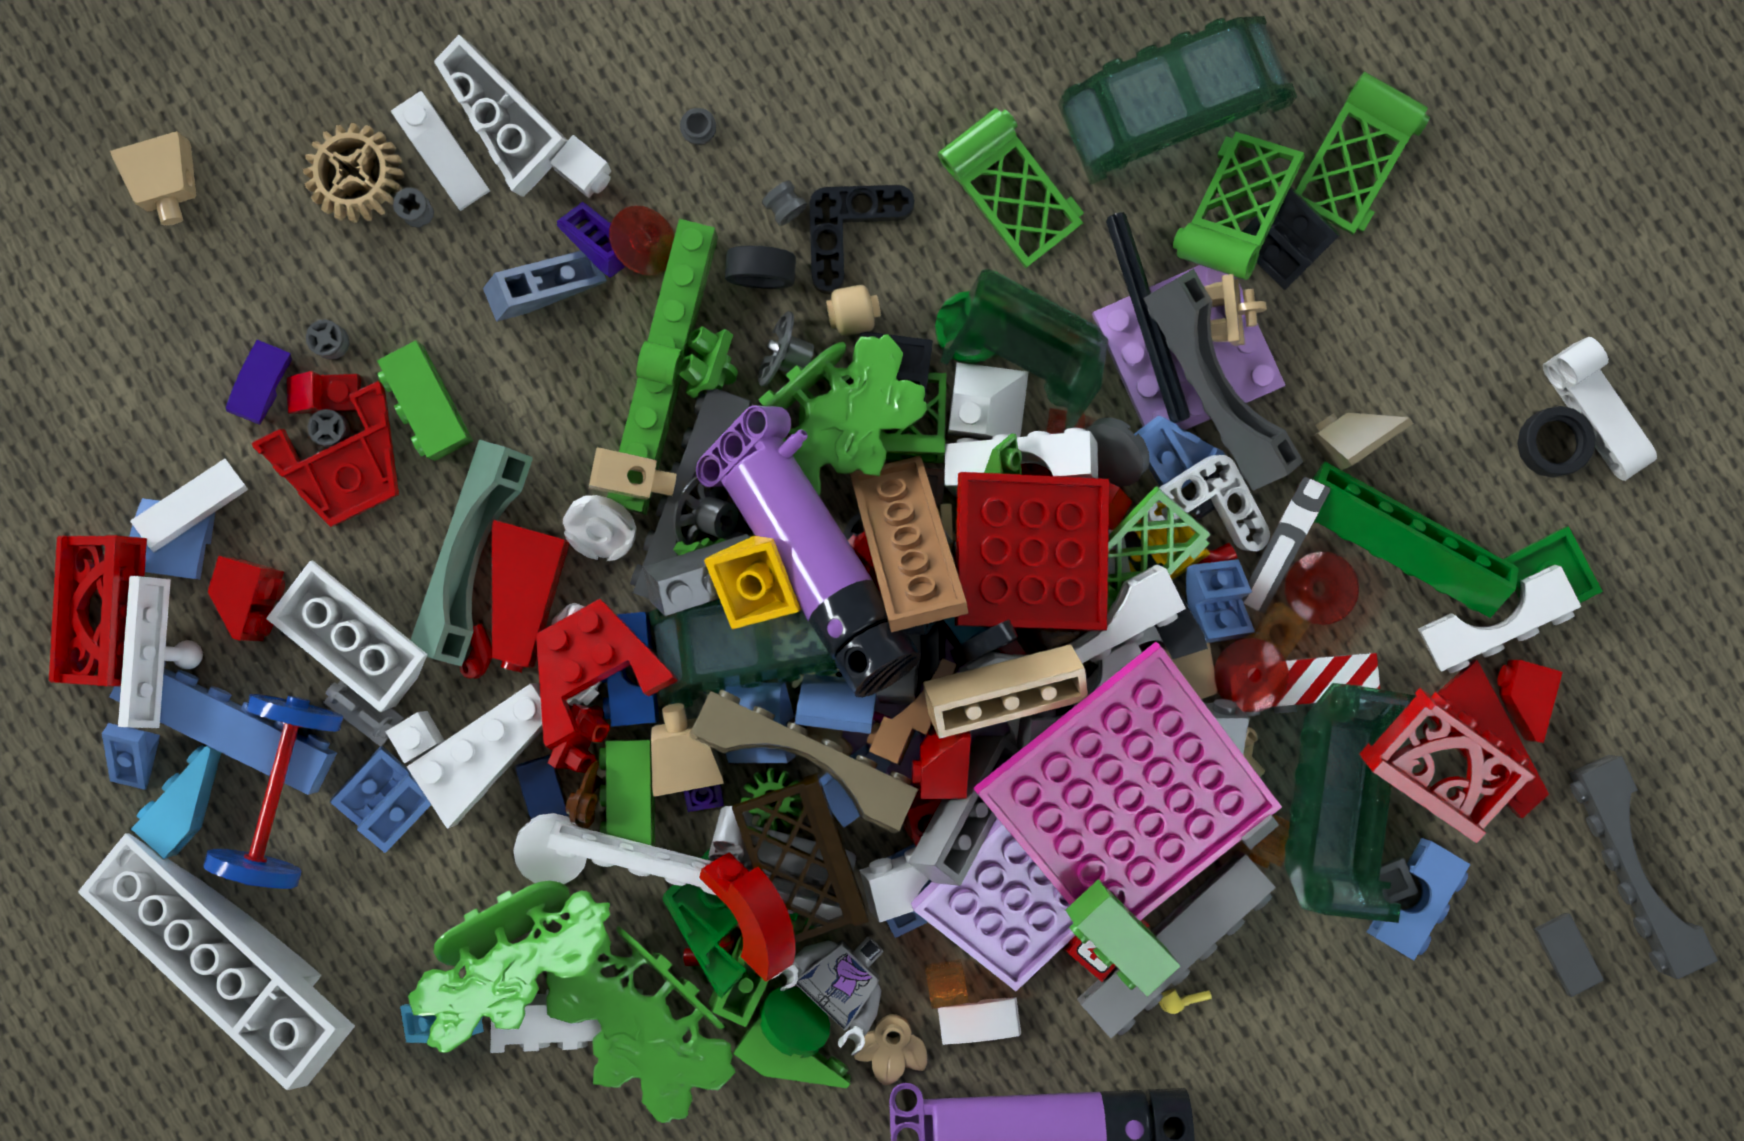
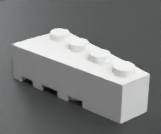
M458 35L434 62L456 99L461 103L470 118L469 121L475 131L479 133L488 148L493 161L498 165L506 178L505 181L511 191L524 197L552 168L550 162L568 140L469 41Z
M539 683L529 684L407 766L447 829L456 826L465 817L466 813L475 803L484 796L495 781L504 774L524 749L542 732Z
M547 989L546 994H536L533 1001L526 1005V1014L519 1029H497L491 1021L490 1053L504 1052L505 1045L520 1044L523 1052L539 1051V1048L549 1047L550 1043H557V1047L562 1048V1050L584 1048L588 1046V1041H593V1038L601 1031V1024L598 1020H585L581 1023L570 1024L550 1018L547 1015L546 997L549 989ZM636 989L641 995H643L642 989Z

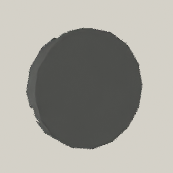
M1111 417L1099 418L1085 429L1090 431L1097 441L1098 477L1109 479V483L1118 487L1130 486L1143 476L1149 466V451L1146 443L1139 433L1135 436L1133 432L1128 430L1131 426L1124 421Z

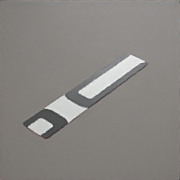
M1303 477L1248 581L1252 593L1242 598L1244 604L1261 613L1266 612L1330 492L1329 487L1310 478Z

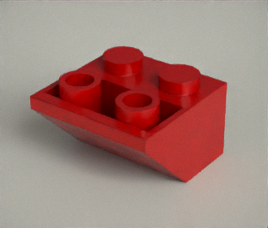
M218 556L207 592L232 639L239 641H263L264 636H268L271 633L274 624L266 618L273 610L275 600L279 601L284 593L285 580L282 579L284 571L243 559Z

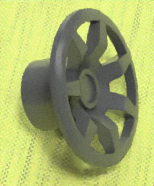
M790 311L781 316L772 333L777 334L778 342L771 339L768 341L767 347L774 352L773 355L764 357L760 365L758 382L762 387L770 383L777 370L788 373L796 365L805 368L811 362L814 344L791 335L794 314Z
M697 476L685 486L677 500L673 516V529L678 542L683 541L686 545H691L699 533H702L703 539L709 538L710 540L713 536L727 538L733 533L738 523L739 512L735 504L727 501L729 495L725 487H714L709 492V487L702 485ZM697 484H699L698 493L701 497L699 500L689 495ZM684 502L693 509L692 514L681 516ZM694 524V526L687 530L686 538H684L681 527Z

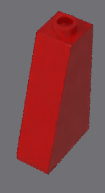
M494 520L492 524V658L502 660V668L522 673L524 667L534 668L537 659L536 634L546 628L570 543L561 538Z

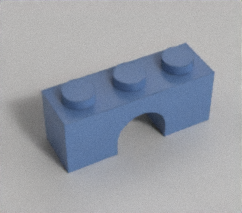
M1421 838L1407 862L1410 874L1415 876L1421 884L1422 894L1420 900L1409 909H1400L1391 903L1385 907L1382 906L1367 933L1406 957L1415 960L1417 955H1422L1427 950L1431 942V936L1429 935L1435 924L1441 923L1447 916L1450 908L1448 902L1455 891H1460L1468 879L1466 871L1470 864L1436 843Z

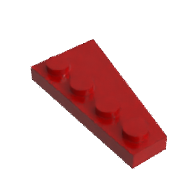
M1473 660L1469 666L1461 670L1438 693L1452 703L1453 707L1451 710L1458 714L1461 710L1465 711L1479 723L1478 730L1483 733L1488 728L1505 742L1502 746L1509 751L1514 747L1530 760L1527 767L1536 777L1532 782L1527 781L1506 804L1518 818L1523 819L1549 793L1478 660ZM1427 716L1436 727L1439 725L1438 717ZM1451 725L1450 732H1460ZM1456 748L1467 760L1466 749ZM1482 748L1483 757L1491 754L1487 750ZM1502 764L1493 766L1491 773H1498L1499 777L1491 781L1485 780L1488 785H1494L1507 771L1506 766Z

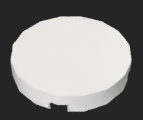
M598 495L583 496L573 501L563 518L566 540L576 551L591 559L598 560V557L608 558L607 561L617 560L628 553L636 538L637 528L632 515L624 506L610 498Z
M555 813L538 815L518 832L513 850L515 864L522 875L533 883L551 880L566 884L575 879L585 867L587 858L581 856L564 857L557 854L554 849L547 848L555 821L577 826L570 822L569 817Z

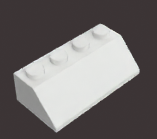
M313 560L309 561L266 618L379 712L395 707L417 680L427 657V654Z

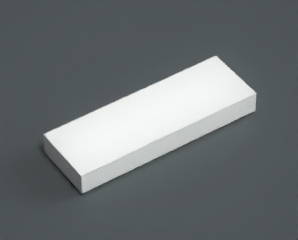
M223 459L130 522L142 538H147L146 544L155 552L246 492L248 488L228 461Z

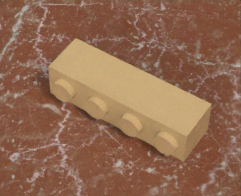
M1071 644L923 682L928 714L939 739L1079 703L1088 696L1085 668Z

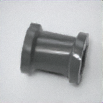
M405 188L399 191L394 198L393 206L395 212L411 227L420 228L431 222L434 209L421 191L415 188ZM417 203L420 205L419 210L412 209L411 212L408 211L409 206H416Z

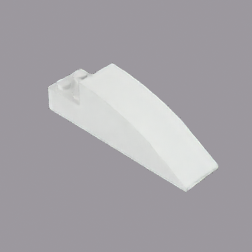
M129 833L124 834L78 891L83 898L286 1090L308 1086L355 1027L313 987L322 975L231 901L168 858L163 859L155 850Z

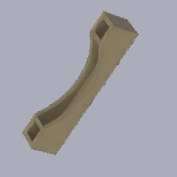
M720 690L719 694L710 691L690 732L691 738L722 753L740 749L768 748L786 751L806 758L824 769L842 786L853 801L860 818L894 834L900 831L918 791L917 788L910 785L912 782L910 778L895 771H891L890 775H887L876 769L878 765L876 762L864 756L857 755L856 759H853L842 753V746L828 739H823L821 743L807 737L809 731L799 725L790 722L787 727L773 721L774 714L763 708L754 706L753 710L743 707L739 705L741 699L729 692Z

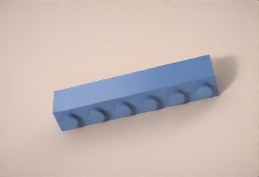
M164 668L160 723L270 776L284 723L274 722L247 711V702H244L241 706L231 701L232 695L223 689L211 686L208 690L198 685L199 678L188 672L178 670L177 673H174ZM114 686L109 697L120 702L121 686ZM297 733L284 783L307 795L317 793L337 752L329 749L330 743L321 737L309 734L308 738Z

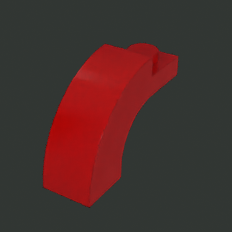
M730 852L703 867L699 878L728 906L740 926L743 937V950L740 957L765 982L793 965L796 951L793 925L780 894L766 874L759 867L749 871Z

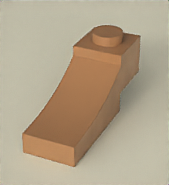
M942 658L931 680L956 674L959 670L957 664ZM924 690L905 710L894 718L890 719L884 716L881 724L878 722L874 723L871 734H869L867 743L871 744L869 752L900 766L914 733L918 732L925 736L928 735L933 727V723L928 714Z

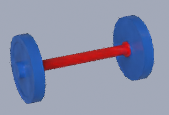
M250 694L246 707L247 711L284 723L249 852L231 849L208 850L203 866L205 870L212 874L245 885L292 889L298 886L301 869L291 863L264 855L299 727L332 732L340 731L343 715L332 710L310 705V700L288 695L287 699L269 695Z

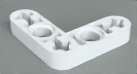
M1226 455L1206 457L1159 487L1187 513L1211 498L1229 535L1239 549L1259 551L1268 544L1270 539L1269 527L1235 462ZM1215 465H1222L1223 470L1219 473L1221 478L1204 480L1202 476H1209L1216 471ZM1186 480L1193 481L1196 486L1195 497L1189 501L1182 496L1181 492L1182 485ZM1233 493L1238 494L1242 501L1240 510L1235 514L1227 506V500ZM1155 503L1148 511V522L1167 520V506L1161 510L1163 516L1155 515L1154 511L1158 508L1157 503ZM1174 513V519H1179L1180 517ZM1243 519L1244 523L1236 522L1237 520ZM1248 528L1256 530V533L1252 536L1254 541L1246 540V536L1250 534Z

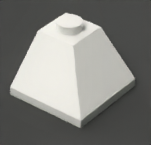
M957 362L948 435L992 440V437L995 435H1010L1011 433L1020 437L1029 372Z

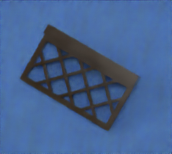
M818 773L804 777L802 782L732 806L753 868L759 867L763 872V869L771 872L769 876L771 882L778 875L795 883L787 901L782 899L787 911L791 910L807 918L803 928L794 932L795 943L851 923L855 927L869 922L865 903ZM800 793L804 807L798 819L779 811L784 798ZM777 801L774 808L766 805ZM759 808L770 814L762 832L747 825L743 812ZM806 813L811 825L803 822ZM775 816L794 825L786 843L767 834ZM799 828L815 835L816 843L810 854L791 845ZM751 834L758 837V840L755 845L752 840ZM763 840L783 849L775 866L759 859L757 852ZM818 849H820L823 860L815 856ZM788 851L807 860L799 877L779 869ZM812 862L827 869L829 876L823 888L804 880ZM831 883L834 888L835 894L828 891ZM800 886L819 894L811 912L792 903ZM824 897L839 903L843 915L828 920L816 913ZM812 921H815V922L819 923V924L810 926L811 923H812Z

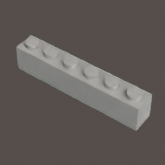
M1238 851L1151 931L1181 965L1168 979L1147 997L1137 986L1130 990L1116 974L1120 969L1115 966L1103 982L1098 979L1077 1000L1110 1038L1116 1034L1119 1036L1125 1034L1135 1024L1136 1020L1134 1017L1144 1008L1148 1011L1155 1007L1163 998L1161 992L1171 983L1174 986L1181 983L1190 973L1188 968L1198 958L1203 961L1217 949L1218 946L1215 943L1225 934L1230 936L1238 931L1245 922L1243 917L1252 909L1257 911L1264 907L1272 898L1270 892L1276 887L1245 853Z

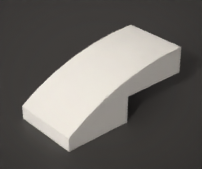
M1017 997L983 999L977 1003L945 1004L938 1007L943 1045L990 1041L1021 1035Z

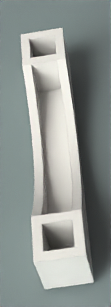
M1155 565L1124 581L1116 600L1107 611V630L1088 631L1073 642L1066 644L1072 645L1081 663L1091 660V662L1099 661L1111 654L1112 647L1122 642L1124 644L1136 642L1145 635L1144 631L1156 624L1158 627H1162L1178 618L1177 613L1186 608L1167 569L1160 565ZM992 651L959 668V671L964 672L1027 655H1009Z

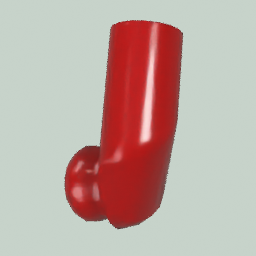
M483 624L473 626L474 632L470 641L473 649L467 660L463 661L462 666H460L462 676L467 679H477L484 675L493 659L492 646Z

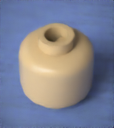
M864 285L836 289L832 292L831 300H826L831 329L837 328L838 333L842 336L869 332L874 328V318L881 317L877 295L870 296L867 287Z

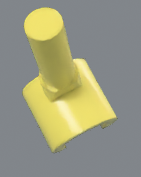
M1172 988L1161 993L1163 998L1159 1004L1165 1012L1176 1014L1182 1011L1185 1006L1210 1000L1212 996L1208 990L1185 995L1180 998L1176 989Z

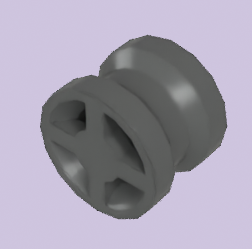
M790 180L776 186L762 200L764 207L771 209L775 214V221L779 226H783L796 218L808 205L804 198L798 197L795 194V187Z
M326 319L318 320L307 329L306 344L315 354L328 360H334L342 357L347 352L350 344L349 336L342 327L333 321Z
M319 410L309 420L308 433L312 440L319 445L329 448L351 437L352 429L350 422L342 414L333 410Z

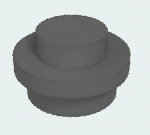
M693 108L683 115L680 121V130L685 140L689 143L703 145L714 137L716 121L713 115L706 109Z

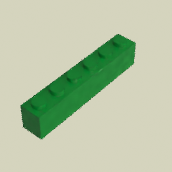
M1325 461L1313 476L1312 480L1330 488V492L1314 523H1319L1335 532L1340 538L1357 544L1374 557L1386 560L1400 568L1405 574L1415 576L1431 585L1436 591L1453 597L1464 603L1472 611L1480 612L1489 618L1496 613L1516 590L1519 568Z

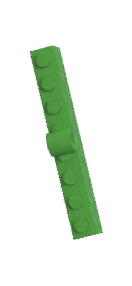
M683 219L678 221L648 341L643 343L636 369L638 379L619 449L621 453L657 460L655 470L659 468L682 379L677 374L680 362L688 356L690 347L687 341L690 333L695 329L718 240L715 227ZM630 470L627 473L629 482L637 484L643 482L641 472ZM609 492L607 498L621 504L628 511L647 515L652 492L648 500Z

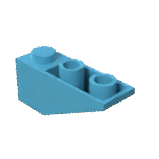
M203 745L198 747L188 757L187 762L189 765L181 774L176 773L162 786L164 793L156 802L150 801L138 812L137 818L140 820L131 828L163 859L176 856L202 827L221 752L207 745L206 747Z

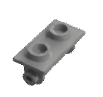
M342 680L338 684L334 682L325 693L328 697L323 703L335 712L342 714L345 720L380 747L389 738L385 731L399 724L404 719L403 716L392 708L379 712Z

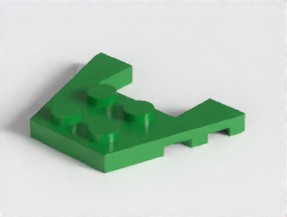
M710 849L701 857L702 859L710 860L708 857ZM687 883L683 886L673 884L664 893L662 900L715 992L722 999L746 972V969L719 945L738 925V922L732 911L717 895L709 894L699 886ZM794 912L789 913V916L793 921H796L800 914Z

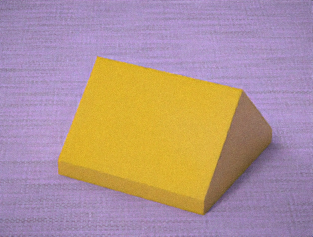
M752 536L704 559L731 629L797 613L801 610L773 538Z

